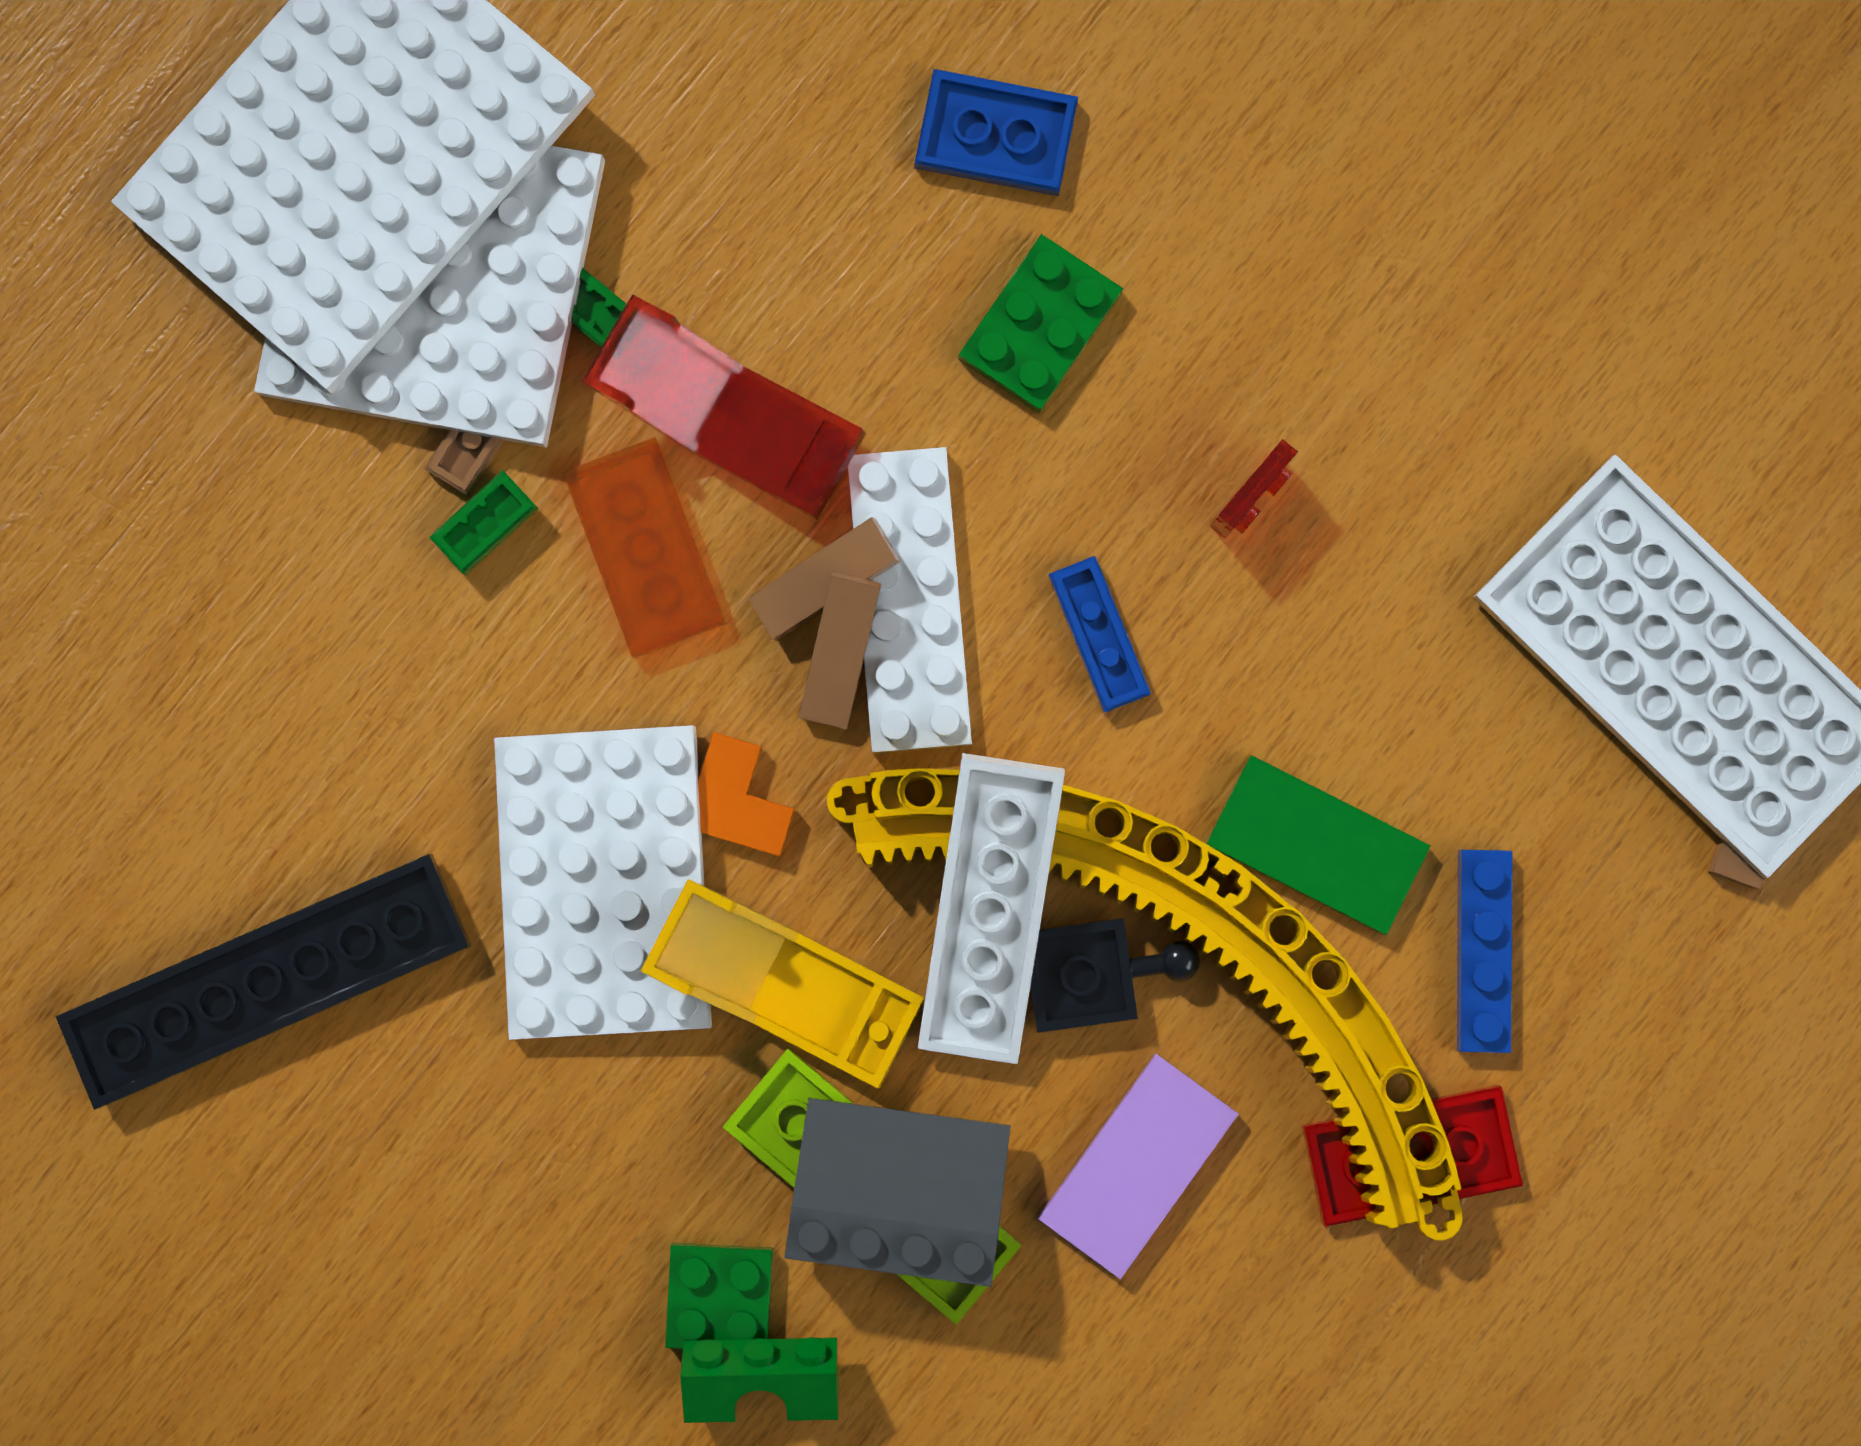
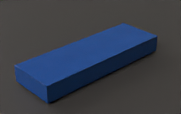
M1090 557L1048 575L1103 713L1150 696L1151 692L1096 557Z

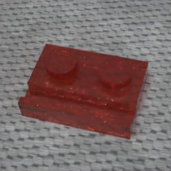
M1282 439L1220 512L1210 527L1224 538L1234 528L1243 534L1261 512L1254 506L1257 500L1265 491L1275 496L1293 474L1286 466L1298 451Z

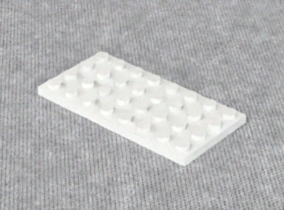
M1616 454L1610 457L1472 597L1762 878H1769L1861 783V690Z

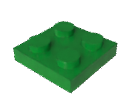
M672 1243L670 1247L665 1348L683 1349L684 1341L768 1339L773 1248Z

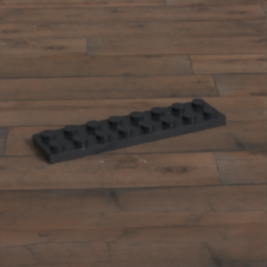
M427 854L55 1017L93 1109L96 1110L471 947V943L433 854Z

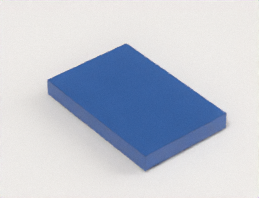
M933 69L914 168L1059 196L1078 97Z

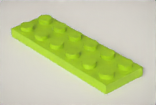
M788 1048L724 1124L723 1128L792 1187H795L808 1098L855 1103ZM1000 1225L992 1281L1022 1246L1017 1239ZM897 1274L956 1325L988 1287Z

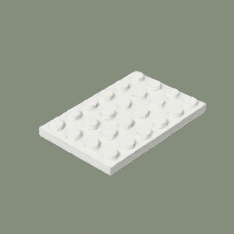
M696 726L494 738L509 1040L711 1028V1004L691 995H685L641 972L687 880L690 879L705 886L702 833L700 829Z

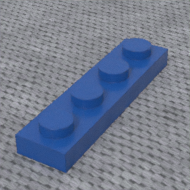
M1458 850L1457 1051L1511 1053L1512 851Z

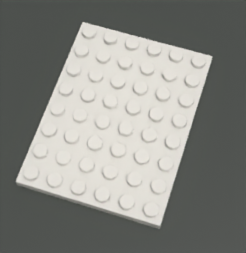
M289 0L111 202L312 378L333 394L596 95L590 86L487 0Z

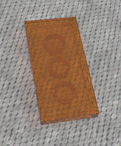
M656 437L562 472L633 659L727 624Z

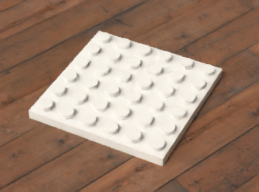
M551 146L333 394L312 378L267 337H265L254 392L263 397L440 429L456 430L462 433L467 432L484 437H494L501 440L547 448L572 327L573 307L576 305L581 283L579 278L582 267L584 268L605 165L603 155Z

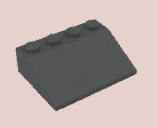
M808 1098L784 1258L991 1287L1011 1126Z

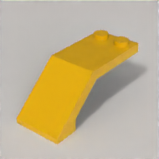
M690 879L687 880L641 969V972L671 988L749 1021L877 1089L881 1087L925 1000V997L813 939Z

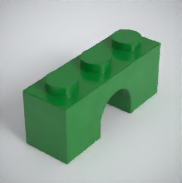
M837 1337L684 1341L680 1374L684 1423L736 1422L737 1401L743 1395L753 1391H767L779 1396L786 1406L787 1421L838 1420L839 1365Z

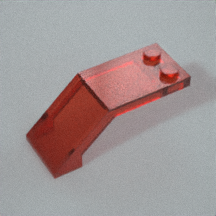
M633 294L582 380L586 386L689 452L815 519H818L866 435L863 428L744 367L683 326L675 316Z

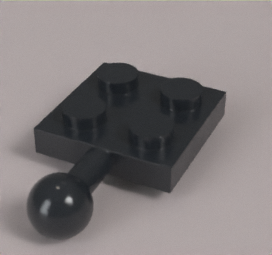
M1124 918L1039 930L1030 985L1037 1033L1138 1019L1132 978L1165 974L1174 981L1189 980L1197 973L1200 966V957L1197 950L1187 942L1176 941L1167 945L1161 954L1129 958Z

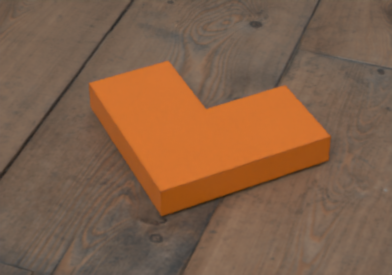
M713 732L698 779L701 833L781 857L795 809L748 795L762 746Z

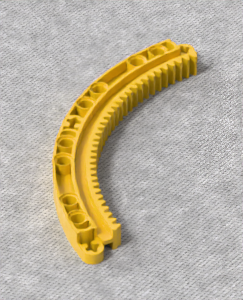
M897 769L871 772L868 776L845 778L837 781L830 788L827 794V806L830 814L836 821L845 825H853L858 856H862L868 868L874 866L876 854H882L886 864L892 865L896 852H901L906 863L910 864L916 851H921L926 863H931L935 851L941 850L946 863L960 770ZM915 781H926L934 789V798L926 806H914L909 803L905 796L906 789ZM874 783L871 794L874 806L877 809L874 810V813H869L868 803L858 804L856 806V814L847 815L842 807L836 808L835 800L843 798L844 789L852 788L855 796L866 795V784ZM1063 785L1049 873L1054 867L1059 868L1060 882L1064 883L1073 873L1078 874L1079 888L1084 889L1092 879L1096 880L1097 895L1103 896L1113 887L1115 888V902L1118 904L1122 903L1130 895L1134 897L1132 911L1138 913L1146 905L1151 906L1150 920L1152 922H1156L1164 915H1167L1169 917L1167 931L1171 933L1183 925L1186 927L1183 937L1184 942L1190 943L1200 937L1202 939L1199 949L1201 955L1217 950L1218 953L1214 963L1217 968L1231 962L1233 967L1229 978L1234 981L1246 976L1248 980L1243 992L1248 995L1261 991L1262 995L1257 1003L1260 1009L1275 1006L1276 1009L1270 1019L1272 1024H1280L1286 1021L1289 1023L1282 1035L1284 1039H1301L1294 1050L1296 1056L1312 1055V1059L1305 1067L1306 1071L1309 1073H1323V1076L1315 1084L1318 1090H1333L1332 1095L1325 1101V1104L1329 1108H1342L1343 1111L1333 1121L1335 1125L1351 1127V1130L1342 1138V1142L1347 1145H1358L1359 1149L1349 1157L1351 1163L1365 1165V1169L1355 1176L1356 1181L1363 1184H1371V1188L1361 1195L1362 1201L1376 1204V1208L1365 1215L1366 1220L1388 1229L1414 1222L1416 1229L1426 1237L1434 1240L1452 1238L1462 1225V1209L1457 1193L1461 1186L1447 1137L1425 1083L1388 1016L1347 961L1298 910L1239 863L1173 824L1120 801ZM1110 811L1119 816L1122 822V831L1118 836L1112 838L1104 837L1097 831L1095 818L1099 813ZM1166 835L1175 841L1177 854L1174 860L1163 862L1154 857L1151 852V843L1154 837ZM1209 859L1214 861L1209 870L1211 873L1219 878H1223L1228 874L1235 878L1232 886L1237 890L1236 895L1229 893L1224 897H1220L1216 893L1220 885L1210 877L1206 878L1202 885L1194 881L1205 872ZM1276 917L1288 919L1294 927V937L1287 945L1276 943L1270 935V924ZM1320 961L1330 963L1336 971V981L1328 990L1319 988L1312 978L1313 968ZM1394 1074L1404 1076L1409 1085L1408 1095L1398 1103L1391 1101L1386 1093V1083ZM1424 1131L1432 1140V1150L1428 1157L1423 1160H1416L1410 1152V1140L1418 1132ZM1447 1192V1194L1437 1197L1439 1207L1450 1212V1218L1442 1221V1230L1437 1231L1434 1224L1425 1222V1215L1432 1212L1433 1206L1432 1201L1429 1199L1420 1200L1423 1198V1193L1433 1196Z

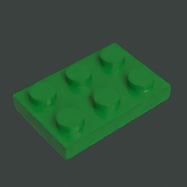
M1041 234L958 354V359L1040 414L1122 294L1123 288Z

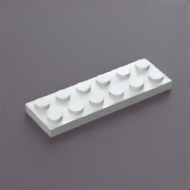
M946 447L847 455L853 529L869 518H875L901 562L871 580L881 583L864 656L872 753L972 745Z
M966 753L962 754L918 1049L1018 1064L1063 788L1064 768Z

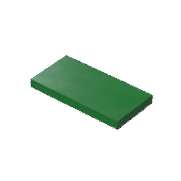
M1249 755L1205 843L1220 853L1382 935L1388 934L1431 845L1252 755Z

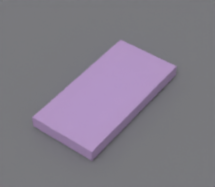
M1155 1053L1041 1211L1038 1219L1121 1279L1236 1119L1238 1113Z

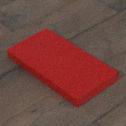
M1495 1085L1431 1099L1447 1137L1461 1186V1189L1457 1190L1459 1199L1523 1186L1502 1086ZM1334 1119L1302 1125L1322 1224L1325 1227L1366 1219L1365 1215L1376 1208V1204H1370L1361 1200V1195L1371 1188V1184L1357 1182L1355 1178L1358 1173L1365 1169V1165L1351 1163L1349 1157L1359 1149L1358 1145H1347L1342 1142V1138L1351 1130V1127L1335 1125ZM1424 1131L1418 1132L1410 1140L1409 1148L1412 1156L1416 1160H1423L1431 1153L1432 1140ZM1447 1192L1433 1196L1423 1193V1198L1420 1200L1429 1199L1432 1201V1205L1438 1204L1437 1197L1445 1195Z

